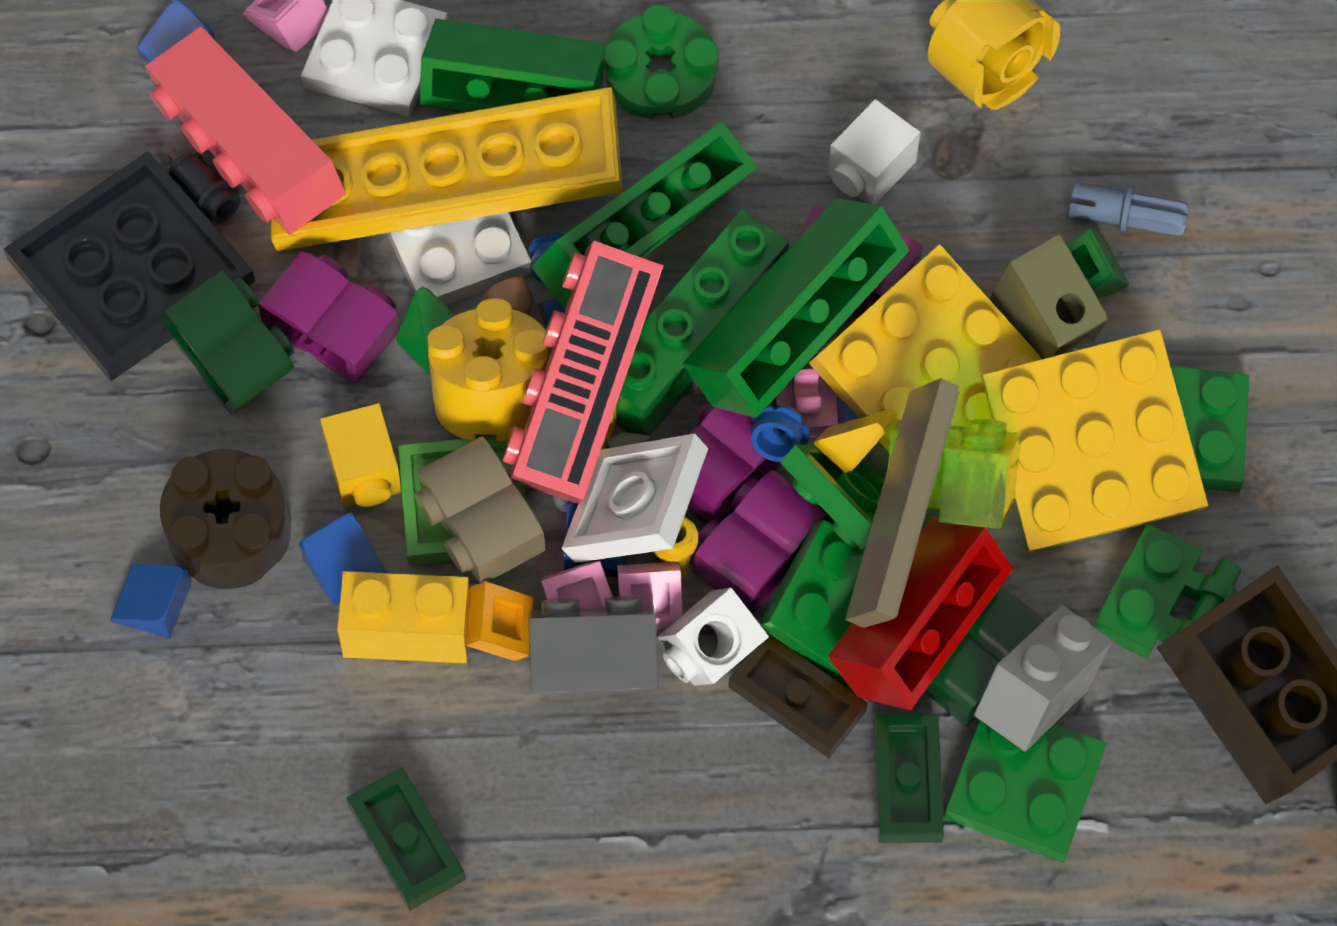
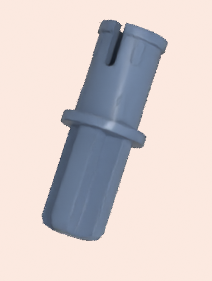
M1082 181L1075 182L1072 197L1095 201L1096 205L1073 201V203H1070L1069 218H1080L1120 226V232L1124 233L1127 232L1129 227L1181 236L1186 229L1189 207L1186 202L1135 193L1134 186H1129L1127 191L1085 184Z

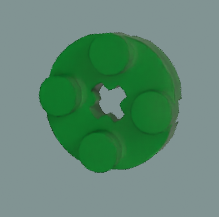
M666 5L650 6L643 14L629 18L614 30L607 41L604 61L607 88L612 87L616 102L633 115L653 119V113H672V118L683 117L701 107L714 90L718 65L717 45L702 25L688 16L675 13L672 8ZM656 57L668 58L671 60L673 70L668 72L660 68L652 72L649 70L651 59Z

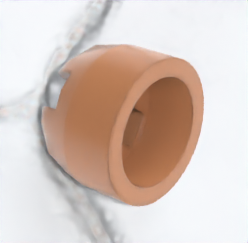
M522 277L503 280L489 288L482 297L483 301L494 298L503 299L510 303L513 310L520 311L529 316H532L534 311L533 294L526 280Z

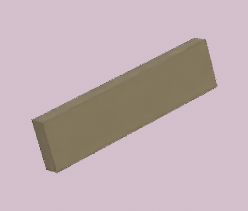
M942 378L909 392L845 620L862 628L895 619L898 615L960 392L958 391L959 386Z

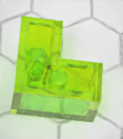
M990 419L970 420L969 427L950 425L927 507L940 509L939 522L995 529L1003 528L1014 506L1021 433L1006 431L1007 424L1005 422ZM898 420L891 429L888 466L902 420Z

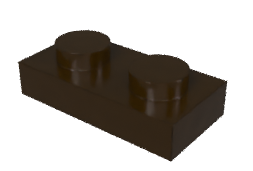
M767 633L769 637L749 653L729 677L728 687L827 758H830L866 713L868 703L858 698L849 689Z

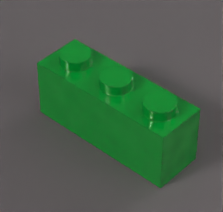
M435 18L421 57L420 105L471 112L602 89L606 43Z

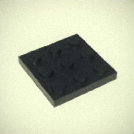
M149 151L3 248L11 265L110 381H113L172 340L159 317L165 310L221 270L231 280L238 276L248 286L255 282L253 269Z

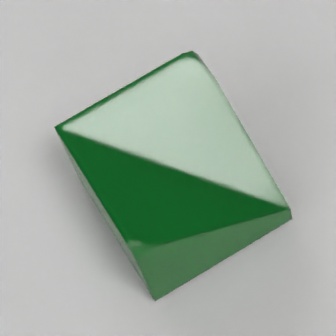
M422 286L416 290L396 339L398 345L430 376L428 335L431 330L441 326L455 315L428 288Z

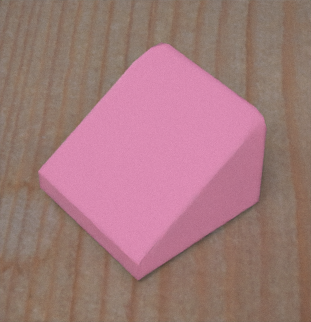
M255 0L245 9L243 15L247 21L283 47L293 52H298L320 31L328 13V8L323 0Z

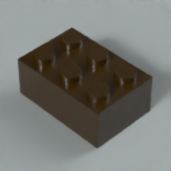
M1278 565L1156 647L1265 805L1291 793L1337 760V649Z

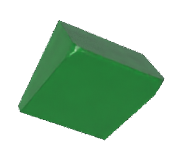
M1091 228L1066 243L1098 299L1119 292L1129 285L1107 241Z

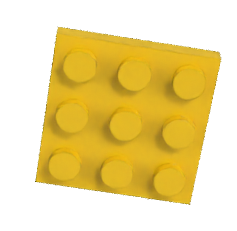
M939 244L818 353L809 364L858 418L892 409L898 414L895 417L898 420L879 440L891 455L909 392L940 378L959 386L958 391L960 392L930 496L932 497L943 489L997 437L981 379L982 374L1030 363L1042 358Z
M1161 330L982 374L981 379L1028 553L1208 507Z

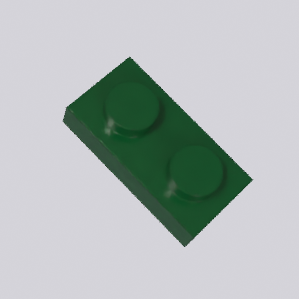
M875 714L874 743L878 843H942L944 824L939 714Z
M403 767L346 797L351 812L409 911L466 880L464 870Z

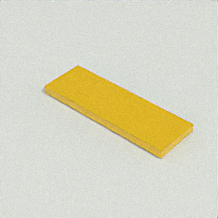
M612 87L312 139L332 160L346 195L290 236L274 219H271V240L276 251L279 252L622 193L623 184L616 100Z

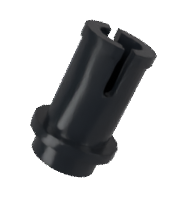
M193 150L187 151L180 155L171 165L169 175L197 203V207L209 220L212 219L217 223L223 222L237 211L240 205L237 186L232 188L226 180H222L198 152L195 153Z

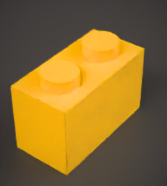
M343 571L337 628L343 658L467 664L468 646H466L470 594L468 577Z

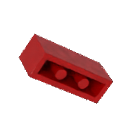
M931 517L920 532L897 617L865 628L852 623L828 655V658L858 698L911 710L1012 572L1013 567L986 527Z

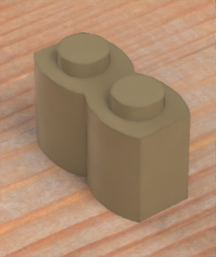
M483 436L418 470L421 490L414 494L415 499L428 523L434 526L440 522L450 535L451 539L445 541L444 544L460 574L463 575L471 571L479 583L489 582L546 551L544 532L521 493L512 483L496 453Z

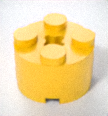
M945 0L938 5L930 17V26L935 30L928 47V60L936 71L976 106L982 109V104H985L990 110L1000 109L1022 96L1039 78L1033 69L1042 55L1051 61L1059 44L1060 25L1034 0Z
M494 298L482 301L476 309L460 313L430 331L428 335V358L435 415L446 430L465 440L474 441L476 440V434L495 435L496 442H507L514 426L521 429L525 428L532 406L522 403L528 381L534 368L542 371L545 370L551 353L550 347L542 345L546 330L538 321L525 313L513 310L509 302Z

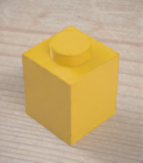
M379 403L320 419L325 447L343 508L353 505L360 507L376 506L388 500L391 495L402 493L398 465Z

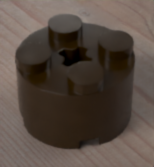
M219 449L207 451L194 457L183 458L174 466L171 477L162 492L160 518L172 556L180 567L186 568L190 576L205 586L219 589H234L255 583L264 577L263 575L272 569L277 562L279 563L289 546L291 525L282 487L265 459L238 450ZM229 516L228 523L219 524L224 517Z

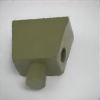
M1060 234L1010 261L989 297V300L1042 359L1097 346L1094 340L1108 321L1104 308Z

